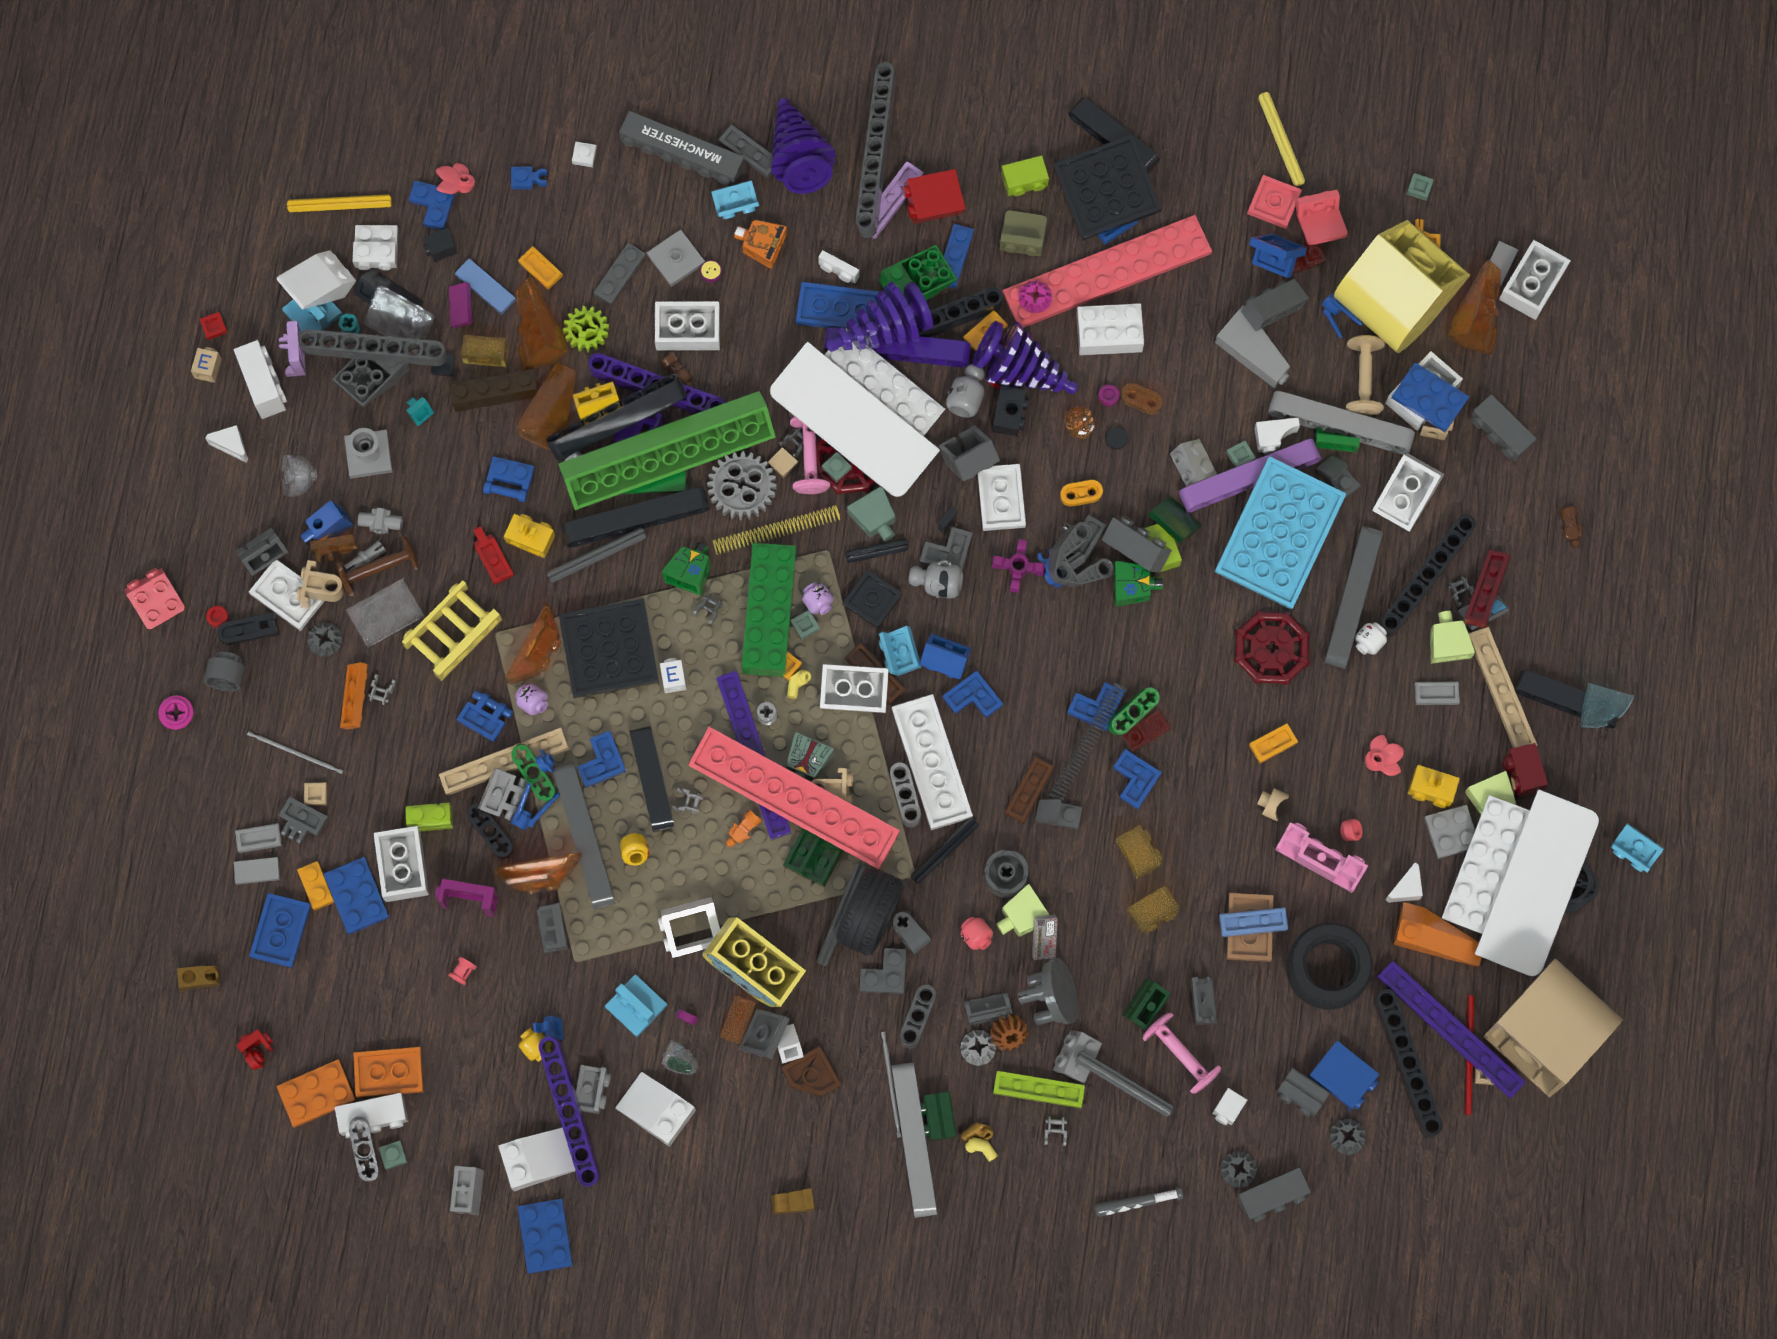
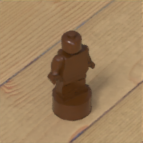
M674 352L660 362L665 369L670 370L672 374H676L682 384L693 387V384L689 381L691 376L688 368L683 369Z
M1571 506L1560 509V515L1566 527L1562 529V532H1564L1566 540H1572V547L1578 548L1580 546L1578 538L1582 536L1583 525H1578L1577 507Z

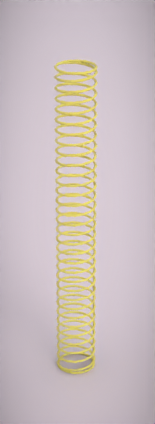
M835 505L834 509L836 511L838 520H840V515L837 506ZM825 508V509H824V510H825L824 517H825V520H826V522H827V524H828L827 517H826V511H827V509ZM828 508V510H829L828 516H829V519H830V521H831V523H832L831 516H830V510H831V508H830V509ZM821 509L820 518H821L822 523H823V525H824L823 517H822V512H823V510ZM833 509L832 515H833V518H834V520H835L834 509ZM817 510L816 519H817L818 524H819V526H820L819 518H818V513H819V511ZM813 511L812 520H813L814 525H815V527H816L815 519H814V514H815V512ZM809 512L808 521H809L810 526H811V528H812L811 520H810V515H811V513ZM805 514L804 522H805L806 527H807V529H808L807 520H806L807 514ZM801 515L800 523H801L802 528H803V530H804L803 521H802L803 515ZM797 516L796 524H797L798 529H799V531H800L799 522H798L799 516ZM793 517L792 525H793L794 530H795V533H796V528H795V523H794L795 517ZM789 518L788 526H789L790 531H791V534H792L791 523H790L791 518ZM785 519L784 527H785L786 532H787V535H788V529H787V524H786V521H787V520ZM773 523L772 530L774 532L775 538H777L774 526L775 523ZM769 524V528H770L769 533H770L771 539H773V538H772V533H771V527H770L771 524ZM780 525V528H781V530H782L783 536H785V535H784V530H783V525H782V527H781V525ZM776 526V529H777V531H778L779 537H781V536H780V531H779V526H778V528H777V526ZM759 527L757 528V529H758V534H757L756 529H755V528L753 529V530H754V535H753L752 530L750 529V536H749L748 531H746V537H745L744 532H742V538H741L740 533H738V539H737V536L734 534V540H733V537L730 535V541H729V538L726 536L725 545H726V547H727L728 552H729V547H728L727 539H728V541H729V544H730V546H731L732 551H733V546H732L731 538H732V540H733V543H734V545H735L736 550H737V546H736L735 537H736V539H737V542H738L740 548H741V545H740L739 536H740V538H741V541H742L744 547H745V544H744L743 535H744V537H745V540H746L748 546H749V543H748L747 534H748V536H749V539H750L752 545H753V542H752L751 533H752V535H753V538H754V540H755V543H757V541H756V536H755V532H756V534H757V537H758V539H759V542L761 543L760 535H759V531H760V533H761L760 528H759ZM761 527V529H762L761 536H762V538H763V541L765 542L764 535H763V530H764V532H765V529H764V527H763V528ZM766 528L765 535H766V537H767V540H769V539H768V534H767V528ZM714 539V540H713V544H714V548H715L716 554L718 555L717 549H716V545H715L716 540ZM721 543V546H722L723 551H724V553H725L724 543H723V545H722V543ZM717 544L718 550L721 554L720 544L719 546Z

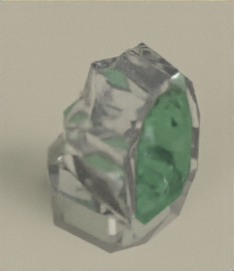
M674 1041L669 1042L661 1064L666 1069L678 1074L690 1075L695 1073L698 1062L693 1057L691 1051L685 1049L683 1044Z

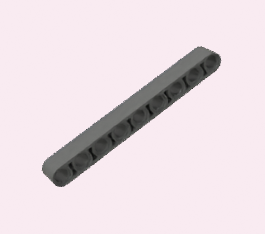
M882 62L876 67L856 213V225L860 235L864 238H871L877 233L897 83L894 67L888 62ZM872 185L875 186V187L872 188V189H868L869 186H872ZM868 204H873L871 207L866 208ZM871 223L869 226L863 227L864 224Z

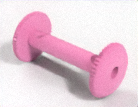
M794 416L790 420V425L803 429L805 479L795 482L793 489L802 494L825 492L830 488V482L817 479L815 432L812 430L808 431L807 429L810 428Z
M1167 1013L1147 1029L1143 1035V1040H1148L1154 1034L1162 1040L1199 1081L1190 1090L1191 1093L1196 1094L1217 1077L1221 1067L1218 1065L1208 1073L1165 1025L1174 1016L1172 1013Z

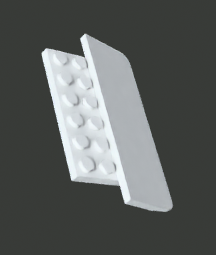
M807 342L770 388L772 398L877 484L882 486L888 493L895 497L904 495L940 451L924 435L945 408L868 345H866V349H857L852 342L853 350L845 351L840 347L834 352L828 350L823 355Z
M1538 790L1531 810L1489 795L1442 919L1482 934L1475 955L1528 976L1538 975L1544 967L1599 823L1597 814L1592 810Z

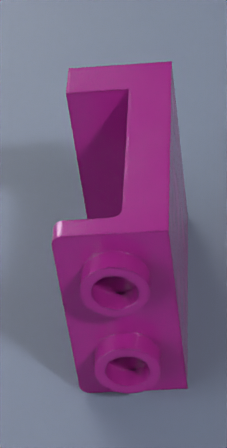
M442 879L441 885H437L435 897L438 898V902L444 909L448 907L449 898L455 897L482 902L481 908L485 915L495 917L499 896L494 887Z

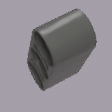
M922 985L916 991L900 1033V1042L905 1048H915L920 1042L936 999L935 989L930 985ZM928 991L931 993L932 998L929 1001H923L920 998V994ZM921 1012L924 1015V1019L916 1022L912 1019V1014ZM912 1032L916 1035V1039L913 1042H907L904 1039V1035Z

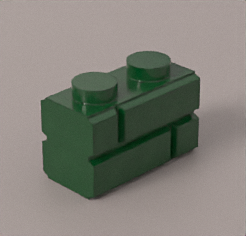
M1145 978L1128 1004L1129 1007H1126L1122 1013V1016L1137 1027L1147 1031L1171 993L1156 982Z
M950 1092L924 1095V1101L920 1102L922 1115H926L927 1123L923 1124L925 1137H930V1142L957 1138Z

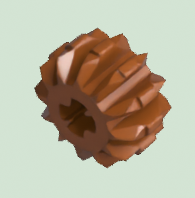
M1008 1013L1005 1018L999 1016V1021H993V1028L990 1029L992 1041L1001 1051L1007 1048L1011 1052L1014 1047L1019 1049V1044H1026L1025 1038L1029 1036L1025 1021L1020 1019L1017 1014L1012 1017Z

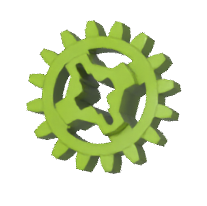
M583 306L580 312L575 308V315L568 314L570 321L564 320L566 328H563V332L566 334V342L571 341L570 345L572 348L577 345L579 352L586 348L588 353L590 352V347L598 350L597 344L604 345L603 338L609 337L608 332H606L609 330V324H605L607 322L606 316L601 317L602 312L600 310L595 313L594 307L587 311L586 307ZM594 319L599 323L600 328L594 324ZM572 331L578 334V339L573 335Z

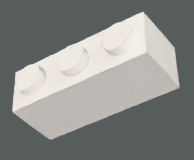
M402 1093L335 1107L339 1133L342 1136L346 1135V1138H350L349 1124L355 1117L366 1118L369 1122L371 1133L380 1132L382 1127L390 1126V1129L403 1127V1123L408 1122L405 1100ZM357 1123L356 1128L354 1129H357L358 1132H362L364 1127H361L360 1123Z

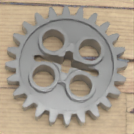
M742 451L740 457H737V454L733 452L732 459L725 455L726 462L718 460L719 468L713 466L712 471L715 474L708 475L709 479L712 480L707 482V487L712 488L708 491V496H713L711 503H717L716 510L723 508L724 516L730 512L731 519L736 514L739 515L740 520H742L743 515H746L750 520L751 513L758 517L759 509L764 512L766 511L764 504H772L769 497L775 498V493L771 491L777 489L776 484L772 483L776 481V477L770 476L773 473V469H766L768 466L767 461L761 464V456L753 459L752 452L748 457H745L744 451ZM732 470H739L741 472L736 477L729 474ZM756 475L761 479L755 483L750 481V478ZM742 483H745V486H743L742 489H739L738 486H741ZM727 489L734 491L731 496H725L723 492ZM746 495L754 496L752 502H746L743 499Z

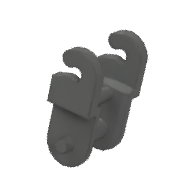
M801 428L795 429L791 436L788 434L784 441L779 443L782 447L788 441H793L799 446V449L796 451L797 453L792 455L794 458H797L803 452V442L800 444L795 439L798 435L803 440Z
M1463 575L1461 580L1452 583V581H1449L1448 586L1453 592L1452 598L1457 607L1462 606L1461 602L1458 601V594L1467 591L1473 596L1475 591L1473 586L1468 585V579ZM1463 584L1465 588L1457 591L1455 587Z
M711 594L704 596V602L698 604L692 616L696 617L697 612L705 608L713 614L708 623L711 626L718 616V609L722 608L723 605H721V600L717 602L710 598ZM708 602H710L711 604L715 605L716 607H715V609L713 610V609L707 607L706 604H707Z

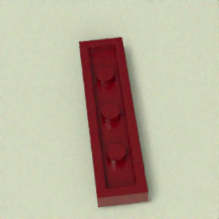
M1493 550L1488 551L1465 616V624L1486 628L1510 561V554Z

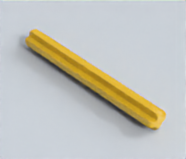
M389 194L292 199L287 201L289 212L380 208L392 205V199Z

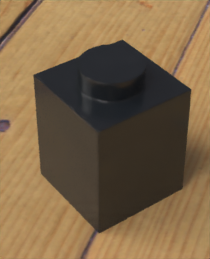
M448 228L424 236L427 243L423 245L427 257L432 256L434 262L458 254Z

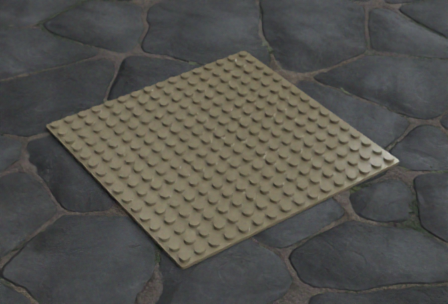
M825 550L796 558L791 620L808 611V608L802 601L803 590L814 582L824 584L834 597V601L831 604L832 609L824 615L820 613L812 614L820 627L818 632L801 640L792 624H790L788 652L802 662V666L797 672L807 670L811 673V680L799 687L797 699L787 698L789 681L784 677L746 675L742 673L750 569L708 579L701 596L676 587L616 602L622 603L644 598L659 683L573 698L559 617L496 633L497 645L521 743L558 728L563 729L569 750L552 756L555 760L553 768L574 762L615 901L613 905L594 910L562 799L559 796L540 817V822L575 962H583L664 941L663 939L667 938L666 931H661L658 918H662L660 910L712 897L719 926H723L728 918L737 917L743 921L844 895L857 862L865 864L867 869L873 867L850 853L843 851L825 887L785 868L783 864L802 827L787 820L792 834L771 840L758 803L688 765L708 727L737 741L716 677L734 671L738 673L766 758L786 768L796 732L833 748V757L817 779H842V774L838 773V768L850 769V773H853V786H849V795L853 797V805L900 830L880 871L883 870L887 874L894 875V877L901 880L911 878V874L915 869L873 713L820 709L823 664L851 666L844 658L855 648L829 551ZM711 594L710 598L717 602L721 600V605H723L722 608L718 609V616L711 626L708 623L713 614L705 608L697 612L696 617L692 616L698 604H702L705 600L704 596ZM708 602V603L706 604L707 607H709V608H711V609H713V610H714L715 607H716L715 605L711 604L710 602ZM676 658L682 661L686 690L665 694L660 663H664L666 659ZM530 683L537 685L548 694L547 709L543 713L533 716L517 706L515 697L522 685ZM763 702H770L776 708L777 718L770 726L762 725L757 718V708ZM768 710L765 711V718L769 717L770 713ZM651 726L674 823V828L657 832L652 830L629 732L630 730ZM610 731L626 772L585 788L577 766L597 759L590 738ZM531 766L528 768L530 778H537L540 775L537 767ZM548 770L546 773L555 785L556 794L559 792L554 772L551 773ZM542 777L540 781L533 783L535 786H537L538 783L540 784V786L542 787V790L540 791L541 795H550L549 791L551 788L544 787L542 783L543 780H546L544 777ZM676 788L690 790V794H700L703 797V800H699L697 809L699 813L692 814L691 811L687 810L683 813L671 809L672 805L677 808L685 806L687 795L676 792ZM534 793L539 812L548 801L538 799ZM690 798L688 807H693L695 799ZM750 809L762 820L761 823L747 833L750 835L749 839L744 840L742 843L736 842L733 847H728L726 841L732 838L729 835V831L733 823L735 822L738 825L743 820V815ZM638 833L646 838L650 854L643 864L632 866L623 861L620 852V842L624 836ZM706 910L669 920L673 938L711 929Z

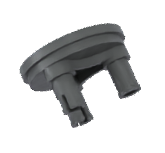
M1051 959L1048 963L1044 964L1042 972L1027 975V982L1030 988L1018 991V996L1022 995L1019 998L1020 1003L1025 1004L1039 1000L1045 1001L1048 1007L1046 1010L1034 1013V1020L1038 1026L1054 1021L1064 1024H1071L1076 1021L1078 1016L1077 991L1070 970L1062 959Z

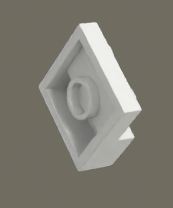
M355 225V242H353L354 267L360 270H369L370 268L390 270L391 268H397L398 226Z

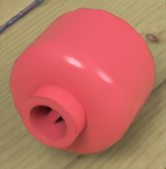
M971 917L962 924L960 936L972 950H984L990 946L993 931L982 918Z

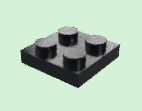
M867 569L842 605L878 629L902 597V592Z

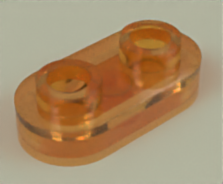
M1134 383L1127 384L1122 389L1121 399L1126 405L1148 414H1155L1160 411L1163 401L1157 392ZM1132 393L1136 397L1134 399H1131L1128 397V395ZM1154 402L1155 406L1150 407L1147 403Z

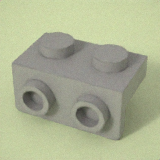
M1200 439L1181 443L1170 453L1186 487L1217 475Z
M1071 1030L1064 1040V1046L1055 1060L1053 1070L1084 1084L1090 1071L1076 1063L1075 1058L1080 1051H1084L1096 1058L1102 1043L1083 1032Z
M581 1065L576 1094L582 1112L600 1114L601 1109H605L607 1096L603 1094L605 1087H609L611 1074H608L606 1067L596 1068Z

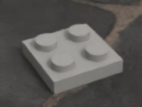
M1467 805L1424 817L1437 859L1468 851L1475 829Z

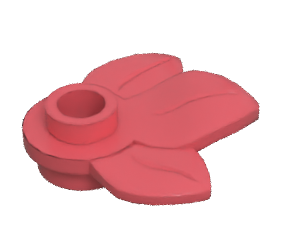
M455 163L453 168L442 166L436 169L437 175L443 180L437 187L439 192L454 194L458 191L468 193L475 186L474 177L469 174V169L463 164Z
M1379 735L1370 743V751L1365 756V764L1372 771H1382L1388 776L1397 775L1401 772L1397 762L1403 757L1404 749L1398 744H1388L1385 735Z

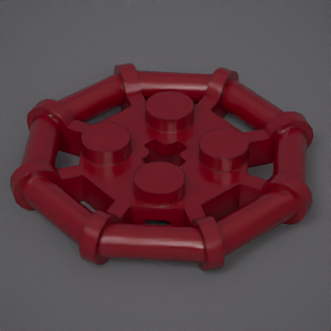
M820 437L816 442L817 478L830 482V488L837 495L851 492H869L875 481L870 477L865 480L863 477L864 472L850 461L848 463L852 466V469L839 480V483H836L826 474L821 467V453L828 454V459H830L838 451L832 446L825 447L824 445L827 442ZM858 478L861 482L843 485L845 479L853 480Z
M1258 610L1253 617L1234 632L1236 635L1234 661L1248 673L1256 684L1276 683L1284 684V686L1288 685L1290 680L1310 665L1309 638L1311 635L1299 625L1288 611L1286 613L1261 612V610ZM1264 620L1282 621L1280 627L1266 626ZM1259 623L1261 629L1252 636L1247 633ZM1286 623L1298 635L1297 637L1292 638L1290 633L1284 629ZM1244 639L1250 642V653L1244 654ZM1300 642V657L1294 655V644ZM1270 643H1274L1278 647L1274 653H1270V650L1266 649V646H1269ZM1247 660H1255L1260 667L1259 672ZM1293 661L1297 663L1288 672H1284L1283 668L1288 662ZM1264 670H1278L1279 675L1263 674Z

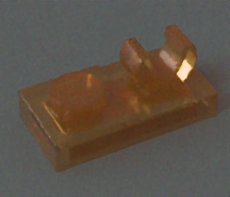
M353 534L310 542L311 549L314 555H316L318 563H322L321 556L327 554L329 560L333 561V551L349 553L352 549L357 548Z
M735 995L720 1038L741 1045L756 1002Z

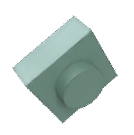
M1414 173L1406 195L1427 201L1434 179Z
M1246 441L1226 451L1235 468L1256 460Z
M838 452L821 466L836 483L852 469V466Z
M809 610L790 620L801 640L820 630Z
M401 1141L379 1147L386 1170L408 1163Z

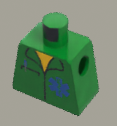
M700 542L696 544L693 550L681 547L662 571L664 582L701 596L711 569L710 558L705 555L708 547Z
M1115 561V606L1146 602L1150 599L1151 590H1163V577H1150V571L1139 564Z

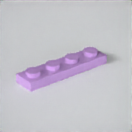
M909 162L904 164L882 193L877 233L873 236L874 239L878 237L906 200L902 192V186H904L905 181L909 178L924 175L923 171ZM866 223L863 225V227H867L871 223Z

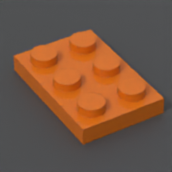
M421 1047L353 1053L356 1098L424 1092Z
M339 1059L277 1086L294 1128L335 1111L336 1106L356 1101Z

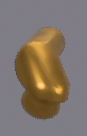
M975 1122L959 1133L965 1143L974 1136L989 1140L993 1137V1130L989 1125Z

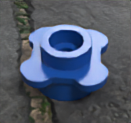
M541 749V755L535 758L538 767L543 772L548 770L551 773L554 772V758L550 753H545Z

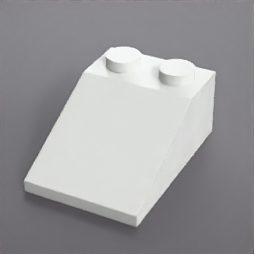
M330 250L315 254L277 277L278 282L302 310L345 298L356 282L350 272Z
M1408 453L1404 454L1372 511L1410 532L1435 492L1444 473Z
M643 1072L639 1074L615 1108L669 1147L696 1111L695 1107Z
M563 1128L499 1145L513 1191L575 1171Z

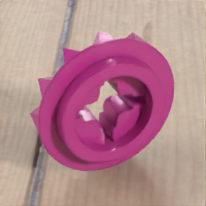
M1039 280L1028 281L1020 289V305L1031 313L1045 311L1052 302L1051 289H1049L1046 283H1042ZM1035 289H1037L1038 295L1042 297H1038L1034 304L1033 297L1029 295H1033Z
M171 696L165 699L158 711L161 723L168 729L174 730L186 728V725L192 721L194 713L190 701L182 696ZM176 705L178 710L183 712L178 715L177 721L173 715H170L171 712H175Z

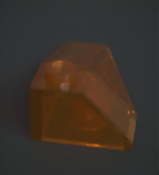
M528 278L517 289V313L521 315V326L518 327V334H521L522 345L518 346L523 370L556 363L568 351L563 332L532 278Z
M558 362L555 364L516 427L518 436L550 450L546 439L551 434L567 427L576 375L575 370Z

